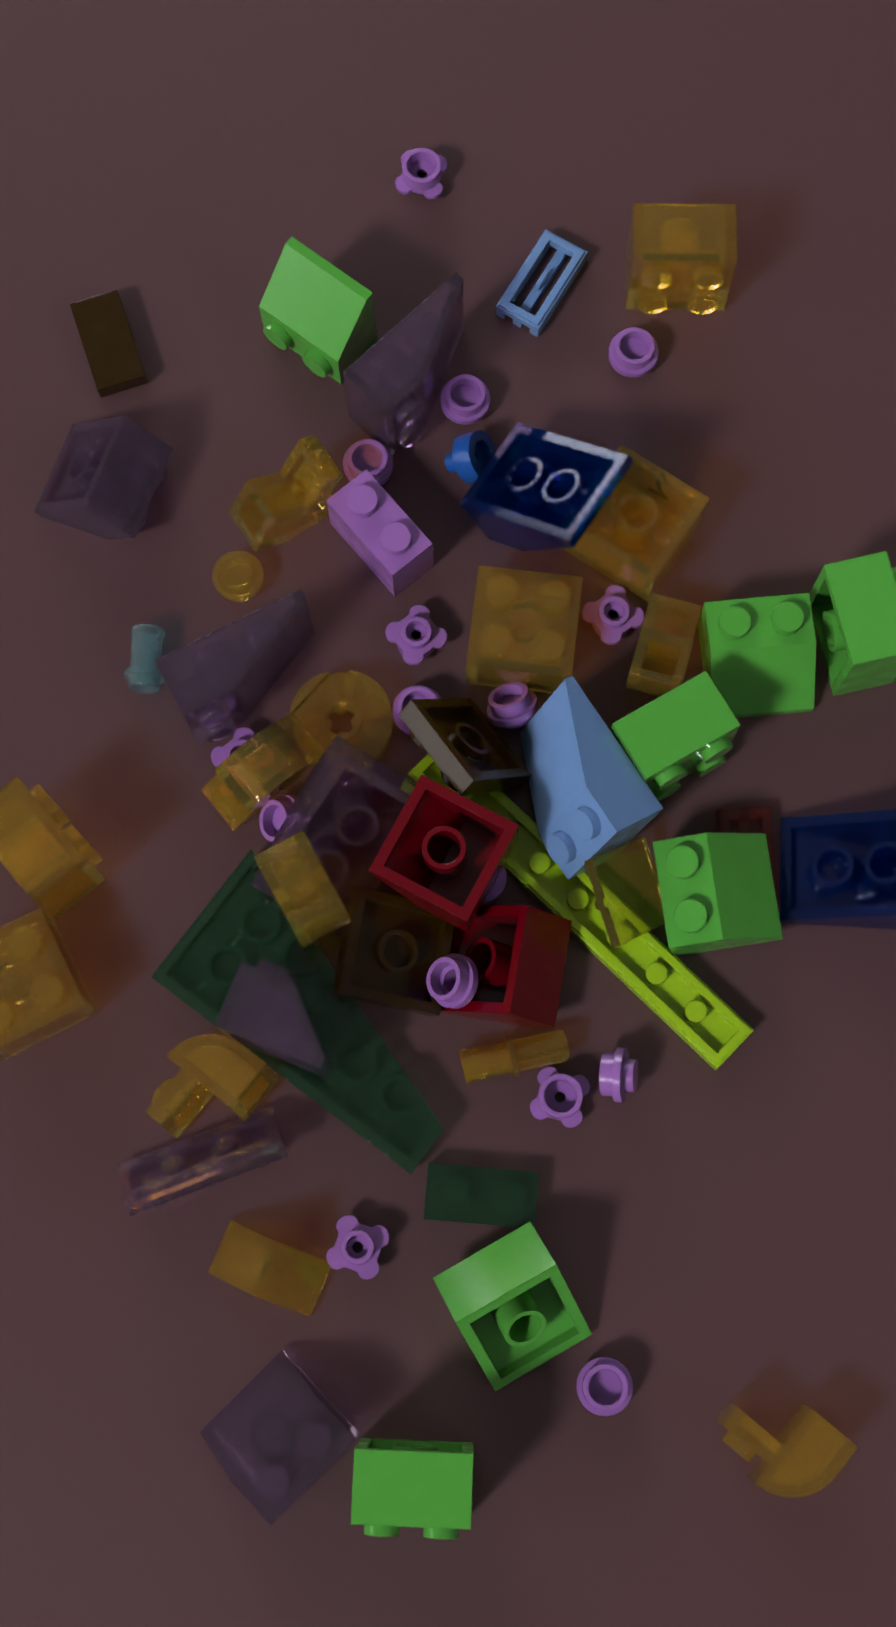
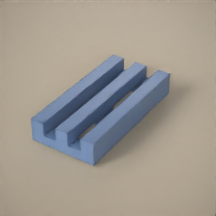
M545 229L496 305L495 315L503 319L508 316L513 319L512 324L519 328L525 325L530 328V334L539 337L585 265L588 251ZM552 246L557 249L521 307L514 305L549 248ZM566 257H572L536 315L531 314Z

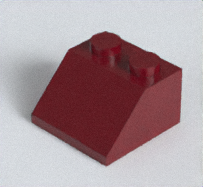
M421 775L370 866L369 872L421 909L468 932L518 840L519 825Z
M530 905L481 906L468 932L456 926L454 927L450 954L457 953L469 957L476 965L478 971L476 993L472 1000L464 1007L452 1009L441 1006L440 1013L517 1026L555 1027L572 921Z

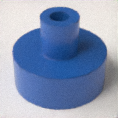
M482 430L458 435L454 440L452 453H448L445 456L446 469L450 473H457L465 483L470 485L492 480L497 472L498 456L490 436Z

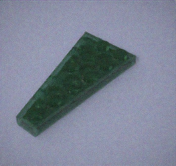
M250 850L151 977L412 1175L443 1133L444 1128L354 999L332 995L335 970L267 874L253 851Z

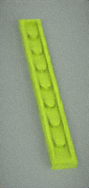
M429 754L408 773V778L415 785L420 776L424 775L458 793L444 782L441 777V769ZM502 791L462 795L519 825L518 840L504 864L506 872L549 913L571 920L570 933L714 1070H717L754 1031L747 1022L587 871L568 880L558 864L550 858L546 846L539 837L537 824Z

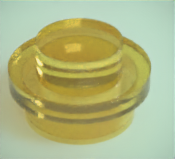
M231 551L218 559L213 568L212 579L216 590L221 596L231 601L240 602L254 597L260 591L264 582V571L260 561L251 553Z

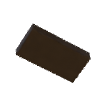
M118 290L71 303L70 307L100 397L147 384L148 381Z

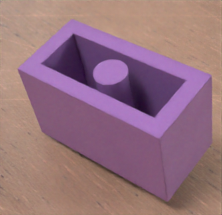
M367 469L326 500L331 525L394 597L434 566L432 542Z

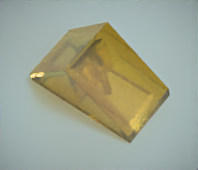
M230 1220L208 1273L252 1296L311 1316L331 1267L324 1259Z

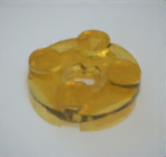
M347 670V673L338 672L330 674L329 671L318 674L308 680L298 690L291 703L289 726L294 746L300 756L319 771L342 778L351 777L357 772L366 770L374 765L385 754L391 743L394 731V718L388 696L375 680L363 673ZM349 711L354 715L351 720L353 729L350 732L345 733L341 731L335 734L330 731L333 727L329 719L331 714L335 712L343 716Z

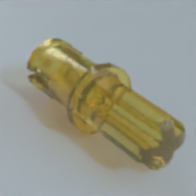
M555 1030L512 1040L511 1035H506V1041L468 1050L461 1049L459 1054L467 1085L472 1084L471 1082L514 1073L515 1078H519L520 1071L566 1062L569 1059V1048L564 1032Z

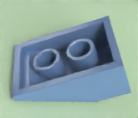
M571 676L564 679L520 731L526 768L532 775L528 780L539 837L546 846L550 858L558 864L566 878L570 880L614 857L664 808L574 677Z

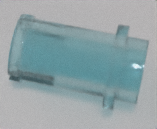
M140 624L133 626L131 629L130 667L125 669L123 677L128 682V689L133 692L153 694L158 692L160 684L165 682L166 675L161 671L165 631H162L163 629L159 626Z

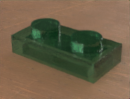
M428 1163L424 1220L518 1228L531 1222L533 1227H535L538 1172Z

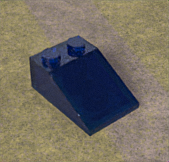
M517 422L463 497L460 505L488 539L523 552L572 548L579 541L634 461L627 454Z
M896 809L781 818L780 921L791 924L896 930Z

